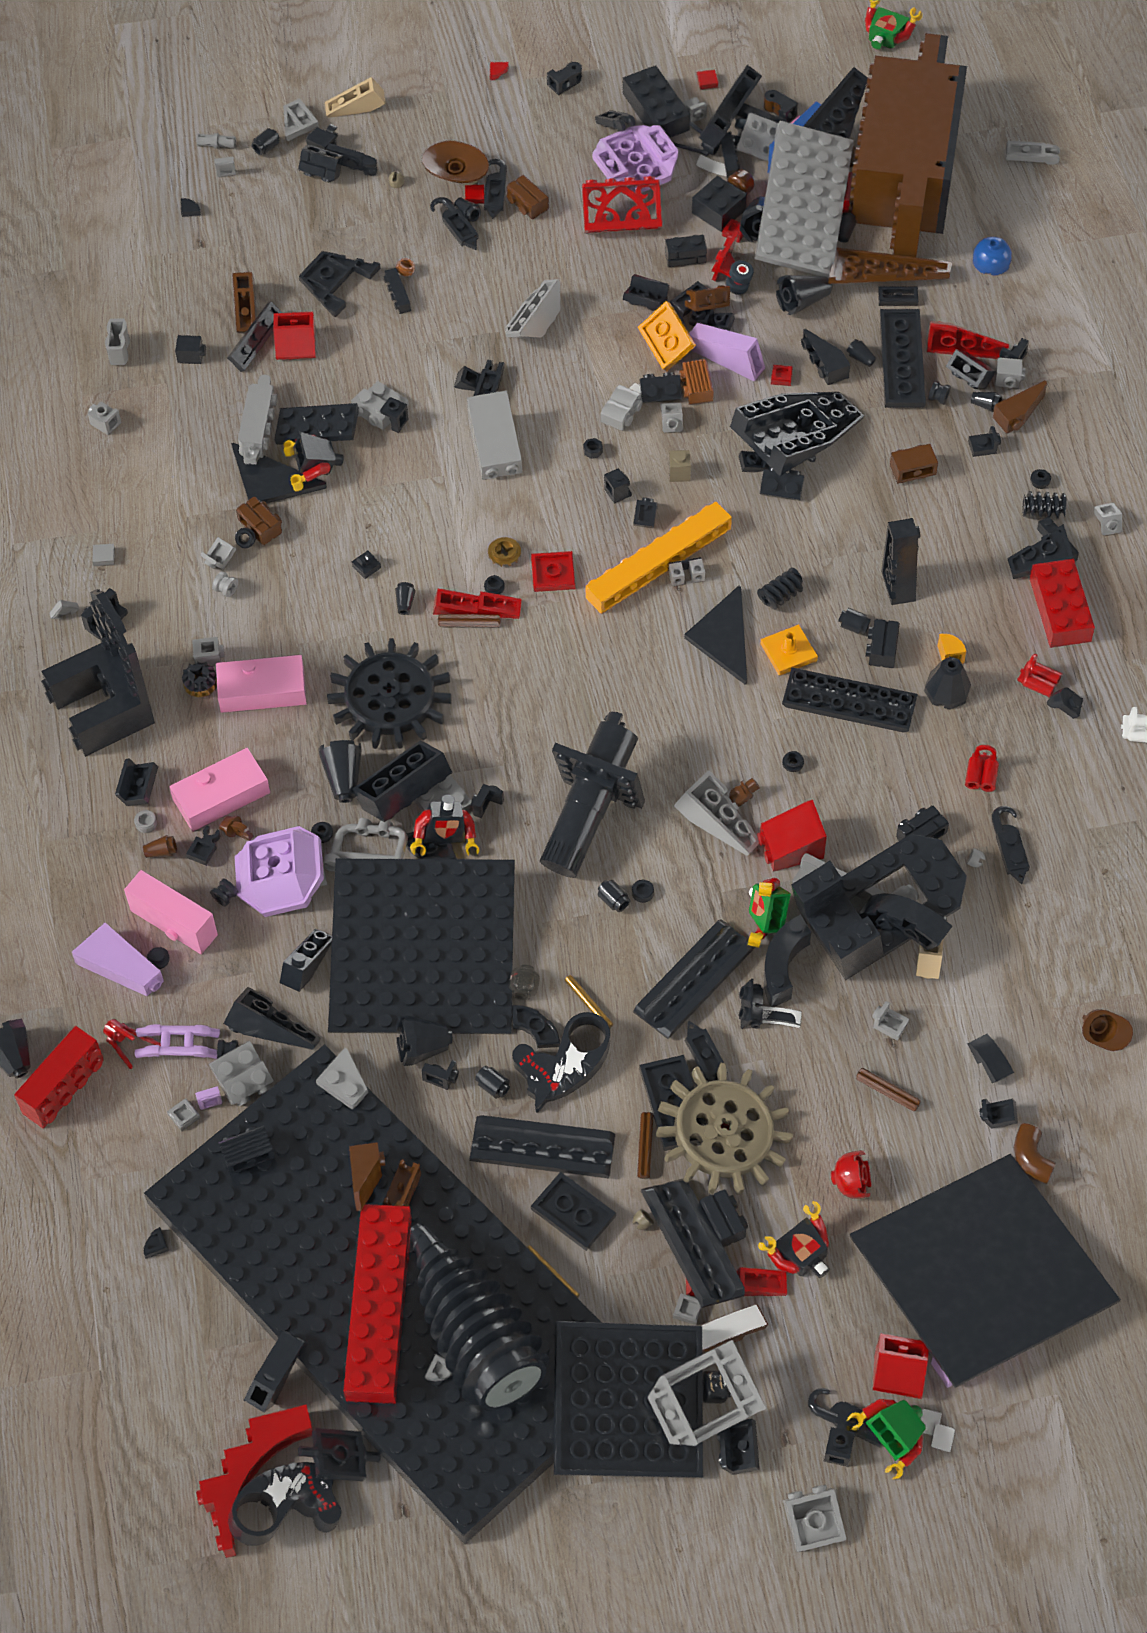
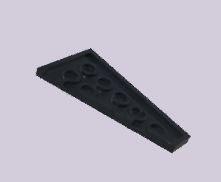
M853 67L803 127L850 139L868 77Z

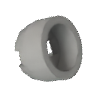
M974 848L969 856L967 865L975 868L981 867L983 864L979 860L980 858L985 860L984 853Z

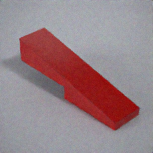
M438 588L434 599L433 615H500V618L519 619L522 599L480 591L478 596Z
M740 1267L736 1271L744 1285L745 1296L787 1295V1276L785 1271ZM686 1279V1295L696 1297Z

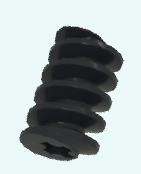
M1028 491L1027 496L1025 497L1024 494L1023 517L1026 516L1028 511H1030L1031 517H1034L1036 512L1039 513L1040 518H1042L1044 512L1050 518L1052 513H1055L1056 519H1059L1061 513L1065 517L1066 494L1062 493L1059 498L1058 494L1054 492L1050 498L1049 492H1045L1042 498L1041 492H1036L1034 497L1032 491Z
M794 567L789 568L788 571L777 576L775 580H771L769 584H765L757 590L759 599L766 606L776 610L778 608L777 604L782 606L784 600H790V595L795 597L797 592L801 593L803 591L802 576Z

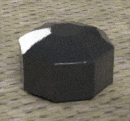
M596 438L587 439L583 444L584 455L590 459L599 458L603 453L602 441Z

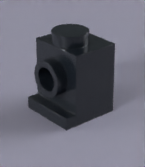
M619 468L604 474V490L614 504L632 496L628 488L630 481L627 475L620 471Z
M838 1424L836 1428H830L824 1462L849 1466L855 1432H851L850 1427ZM836 1440L844 1441L845 1443L840 1445Z

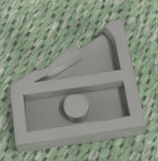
M346 1048L340 1052L316 1080L317 1085L352 1110L368 1093L367 1087Z

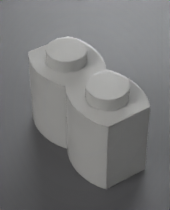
M110 319L107 323L108 336L105 340L108 359L111 365H125L129 357L127 348L130 344L125 319Z
M618 385L601 411V422L621 431L626 426L629 427L633 421V415L635 412H639L642 407L641 393Z

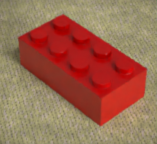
M1074 559L1033 564L1030 582L1049 647L1091 642L1095 626Z
M77 1026L67 1034L14 1094L24 1116L43 1129L47 1124L55 1120L61 1108L71 1102L76 1091L82 1089L91 1074L97 1072L103 1064L104 1058L95 1038Z

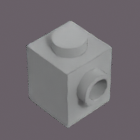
M998 358L995 386L1019 388L1020 381L1025 379L1026 370L1022 368V360Z

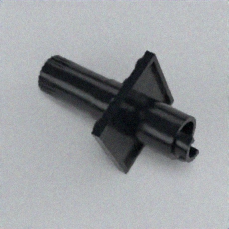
M612 711L605 716V721L599 723L586 754L555 743L552 748L561 778L566 784L571 785L564 807L540 858V863L544 867L557 874L576 878L611 801L617 802V800H620L625 806L633 809L635 807L642 809L645 803L638 773L625 769L638 741V737L632 731L625 728V723L621 722L623 718L622 713Z

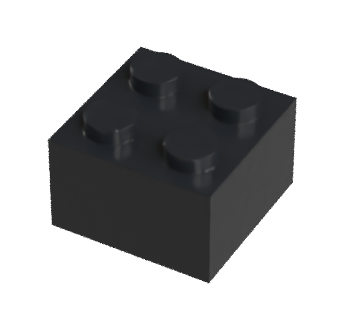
M717 175L692 197V214L722 232L731 219H737L745 211L747 194Z

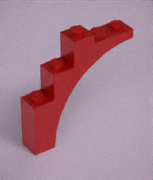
M307 1404L248 1419L250 1427L245 1429L249 1444L224 1450L225 1458L221 1459V1464L225 1475L199 1481L200 1490L196 1491L199 1506L204 1505L206 1512H211L213 1526H218L220 1534L215 1536L218 1551L223 1550L226 1558L236 1556L234 1536L228 1526V1516L236 1497L242 1488L253 1479L261 1467L275 1454L297 1441L312 1436L313 1429Z

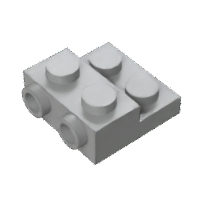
M379 381L370 389L366 390L364 388L351 400V403H357L359 406V417L365 418L371 425L377 426L382 430L391 423L390 417L380 413V409L389 397L404 402L407 406L409 405L408 399Z
M250 1041L208 1064L232 1105L237 1103L238 1106L247 1103L251 1100L249 1095L256 1091L259 1095L271 1088L269 1084L274 1082Z
M825 1484L812 1487V1493L803 1495L802 1491H795L787 1494L788 1499L783 1500L797 1552L847 1540L833 1488L827 1489Z

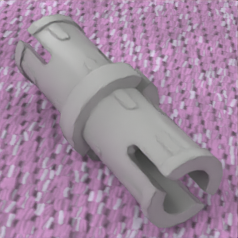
M198 133L196 143L197 146H211L216 149L218 147L235 148L236 136L219 135V133H214V135Z

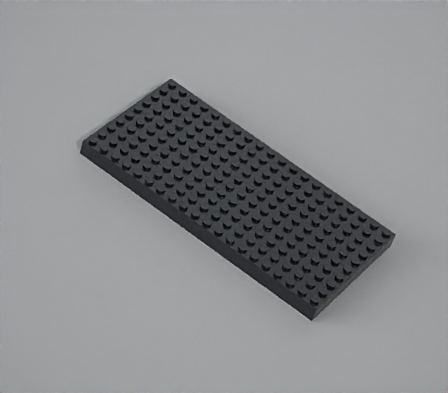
M324 1044L146 1190L144 1195L148 1205L275 1341H277L283 1330L305 1341L295 1363L359 1431H362V1435L372 1446L381 1453L385 1460L452 1532L466 1544L554 1463L555 1322H602L368 1087L367 1095L352 1110L317 1085L316 1080L337 1057ZM264 1126L275 1158L230 1175L219 1142L223 1141V1138L228 1135L235 1134L237 1136L245 1133L249 1127ZM378 1142L379 1152L384 1151L386 1166H381L382 1177L367 1200L366 1205L383 1204L401 1160H404L405 1164L409 1167H412L413 1163L420 1164L421 1177L409 1203L412 1216L411 1228L418 1223H422L439 1240H443V1244L449 1249H457L459 1251L457 1257L460 1259L472 1258L474 1260L472 1269H486L488 1271L487 1280H494L500 1283L499 1293H506L511 1296L512 1303L510 1307H517L522 1310L520 1321H528L532 1324L530 1335H537L542 1339V1346L538 1353L549 1355L550 1360L546 1367L547 1371L541 1383L526 1397L503 1409L486 1411L480 1405L469 1404L462 1398V1388L455 1385L453 1375L441 1381H430L425 1378L435 1355H441L437 1349L438 1342L431 1336V1325L425 1321V1307L420 1303L422 1289L418 1286L417 1280L421 1271L416 1266L418 1258L410 1237L396 1404L346 1401L344 1381L361 1211L356 1210L349 1146Z

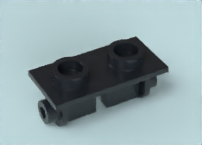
M750 979L741 987L739 992V998L741 999V1008L739 1010L740 1029H743L748 1024L752 1028L758 1029L763 1024V1009L755 1007V1005H763L764 990L760 984H753L754 979Z

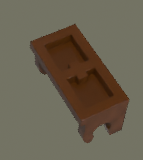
M720 285L717 288L686 291L690 295L691 300H686L685 306L693 311L730 306V286Z
M404 1160L400 1161L382 1205L409 1206L421 1177L420 1164L413 1163L412 1167H409L405 1164Z

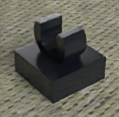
M368 550L351 561L352 567L364 579L381 569V563Z

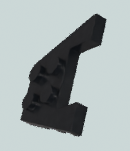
M321 251L299 275V280L330 314L336 318L346 307V301L333 295V293L353 272L371 280L381 269L380 263L375 261L372 264L364 262V259L357 258L352 260L346 258L345 255Z

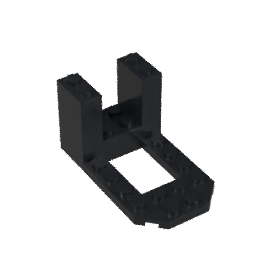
M100 589L90 592L92 601L89 603L94 612V620L98 625L96 628L101 637V643L41 671L44 678L41 680V683L46 691L44 692L50 704H55L57 710L99 690H102L105 697L109 696L110 699L69 718L71 727L68 729L73 738L72 742L76 750H81L85 757L155 724L136 650L132 643H127L123 635L127 630L105 592L100 591Z
M909 834L842 877L832 862L828 861L791 884L797 909L845 981L911 940V938L904 935L902 929L893 927L891 930L881 929L878 931L868 916L864 919L861 918L850 900L905 867L928 900L922 905L945 917L961 909L967 875L942 840Z

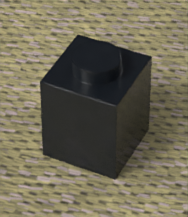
M177 336L175 347L177 363H202V357L206 356V344H203L201 336Z

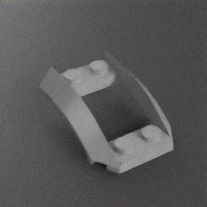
M733 1340L660 1376L648 1396L670 1444L695 1446L728 1427L766 1409L762 1397ZM716 1363L737 1408L692 1430L671 1385Z

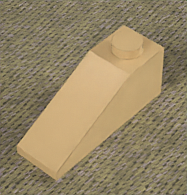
M370 77L325 102L326 116L331 118L371 112L386 104L384 90Z
M943 940L939 946L928 951L919 944L916 976L926 979H939Z

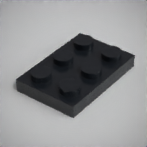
M561 1171L531 1205L533 1212L585 1251L591 1247L616 1217L615 1211Z

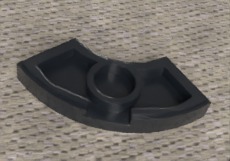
M414 831L406 833L408 836L406 847L410 852V846L416 839L413 838ZM423 839L422 845L426 849L425 854L421 856V847H417L414 855L419 859H457L451 843H423Z
M512 1005L513 1029L523 1030L530 1034L536 1042L537 1049L560 1046L558 1032L550 1020L536 1009Z

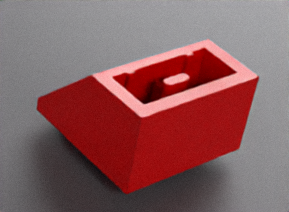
M314 312L274 313L276 360L316 358Z
M880 1333L874 1356L872 1390L922 1399L929 1351L923 1341Z

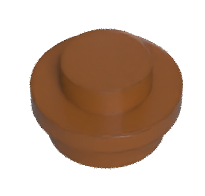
M408 258L400 259L395 267L402 276H411L415 271L414 262Z

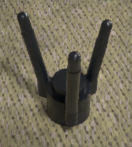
M690 122L692 128L701 134L703 130L693 122ZM702 141L701 147H703V150L675 142L673 144L678 148L700 153L707 157L709 154L714 156L717 153L721 142L713 149Z

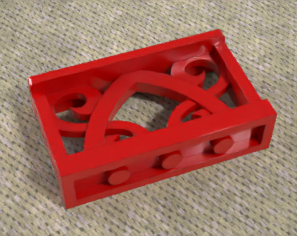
M655 176L643 177L644 180H636L635 177L624 178V181L617 182L615 178L605 179V182L597 183V180H586V183L582 184L584 233L661 229L660 179H655ZM627 187H637V188H636L635 192H633L632 190H630V189L627 188ZM649 187L653 190L654 196L650 201L644 203L642 200L647 197L648 193L643 195L641 189ZM614 188V189H613L611 192H609L608 195H607V192H606L605 189ZM594 190L601 192L599 198L595 197L596 201L601 202L600 206L591 203L589 200V194ZM620 193L628 196L636 204L627 212L625 221H620L618 213L614 209L607 207L611 200ZM655 203L656 219H651L647 206ZM588 206L597 209L594 223H589ZM640 209L639 212H636L639 218L633 219L631 216L632 212ZM604 211L612 213L614 218L608 221L606 216L609 214H603Z

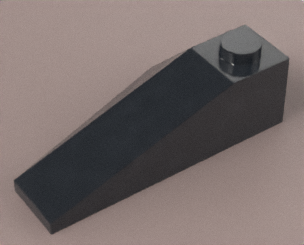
M247 987L234 1001L223 1023L235 1033L311 1050L321 1040L319 1036L302 1023L292 1022L288 1017L289 1013L285 1010L278 1011L272 1006V1000L250 987Z

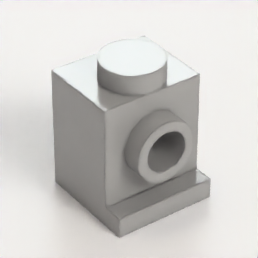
M100 402L98 405H91L88 410L90 424L106 435H109L121 424L119 410L113 409L103 402Z
M218 637L192 640L195 664L199 661L200 663L207 662L208 665H215L216 663H221V658L225 657L224 646L219 645Z

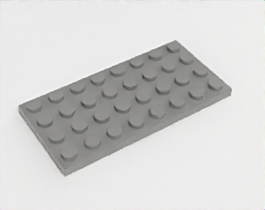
M779 121L755 254L756 260L829 278L831 266L834 264L854 140Z

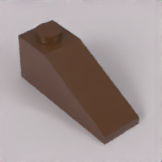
M252 272L232 273L236 331L246 332L256 319L254 276Z
M1045 380L995 404L993 418L1006 434L1013 430H1019L1026 423L1045 396L1047 387Z
M378 1142L349 1146L353 1191L357 1211L363 1209L381 1179V1166H386L384 1151L379 1152Z

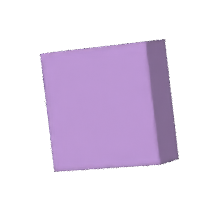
M218 1086L195 1093L200 1110L222 1104Z

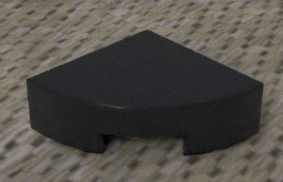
M181 198L182 217L201 216L200 207L195 201Z
M161 1227L152 1231L143 1249L145 1259L168 1251Z

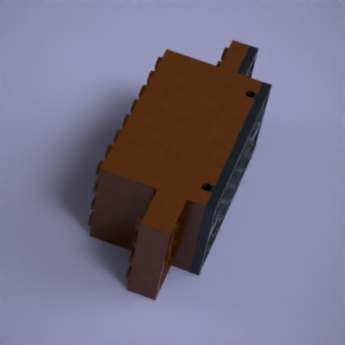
M925 33V40L920 41L919 53H922V55L918 54V60L875 55L874 63H870L869 75H872V77H868L866 89L870 90L865 92L864 103H867V105H863L862 117L865 118L861 119L859 131L863 132L858 134L857 145L860 146L856 147L855 160L857 161L853 164L852 174L854 175L852 176V189L850 193V201H853V203L849 204L848 212L856 216L857 224L892 228L891 236H895V238L891 237L890 249H893L894 255L916 257L920 231L944 233L967 66L945 63L948 36Z

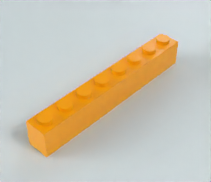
M716 501L711 505L705 506L694 516H689L682 524L672 527L662 537H657L648 546L640 548L631 557L623 559L614 568L606 570L603 575L591 580L585 586L586 599L600 614L604 613L667 572L669 562L685 560L731 530L732 517Z

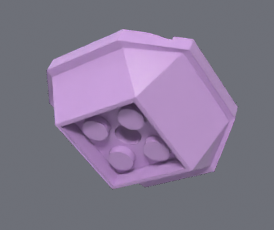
M635 125L626 128L624 131H619L600 139L596 149L593 151V160L607 179L615 178L617 182L624 181V178L635 177L636 180H644L643 177L655 176V179H660V185L671 181L678 158V149L660 125H652V127ZM627 187V188H629L630 190H632L633 192H635V190H636L637 187ZM642 188L641 193L650 190L651 188Z
M297 826L260 835L254 840L247 841L243 849L235 855L237 896L264 917L308 907L312 900L311 897L318 890L324 879L321 839L308 830Z

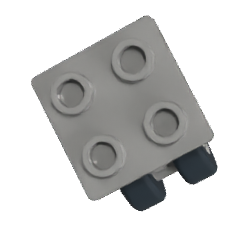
M753 113L748 114L747 120L738 118L734 127L739 131L737 135H732L735 136V143L733 144L737 146L739 151L768 161L769 145L776 138L778 123Z

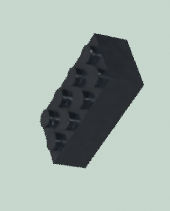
M656 65L623 77V95L644 126L660 125L669 138L690 131L689 111Z
M420 740L352 790L364 811L386 822L403 808L410 806L417 798L428 793L432 787L443 782L453 772L442 751Z

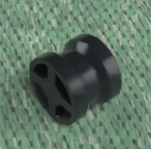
M935 380L930 389L928 399L932 401L938 400L940 404L944 405L949 396L951 386L947 384L941 385L939 381Z
M222 878L217 888H213L210 891L211 896L224 907L238 893L237 888L225 878Z
M219 1039L217 1059L239 1047L238 1040L226 1042L224 1039Z

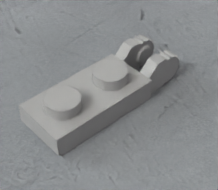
M1007 141L1006 160L1045 162L1048 165H1056L1060 161V156L1058 155L1060 148L1057 145Z

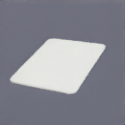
M922 1409L923 1416L920 1419L926 1425L923 1433L934 1435L935 1425L940 1424L942 1414Z
M936 1424L931 1446L950 1452L955 1429Z

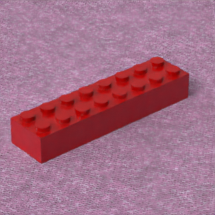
M365 1204L361 1210L344 1381L346 1401L396 1404L412 1220L410 1206Z

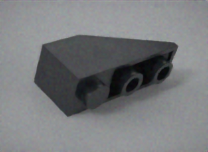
M803 329L802 348L809 353L810 361L816 365L820 378L824 379L827 385L848 379L851 365L842 350L811 331Z
M314 929L283 961L280 984L300 992L311 980L332 945V936L324 931Z
M283 1330L253 1379L243 1401L264 1413L274 1406L305 1341Z

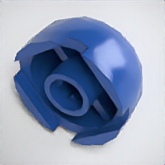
M990 236L977 243L973 251V264L978 271L984 274L991 273V275L996 276L1003 274L1010 267L1012 252L1005 240Z

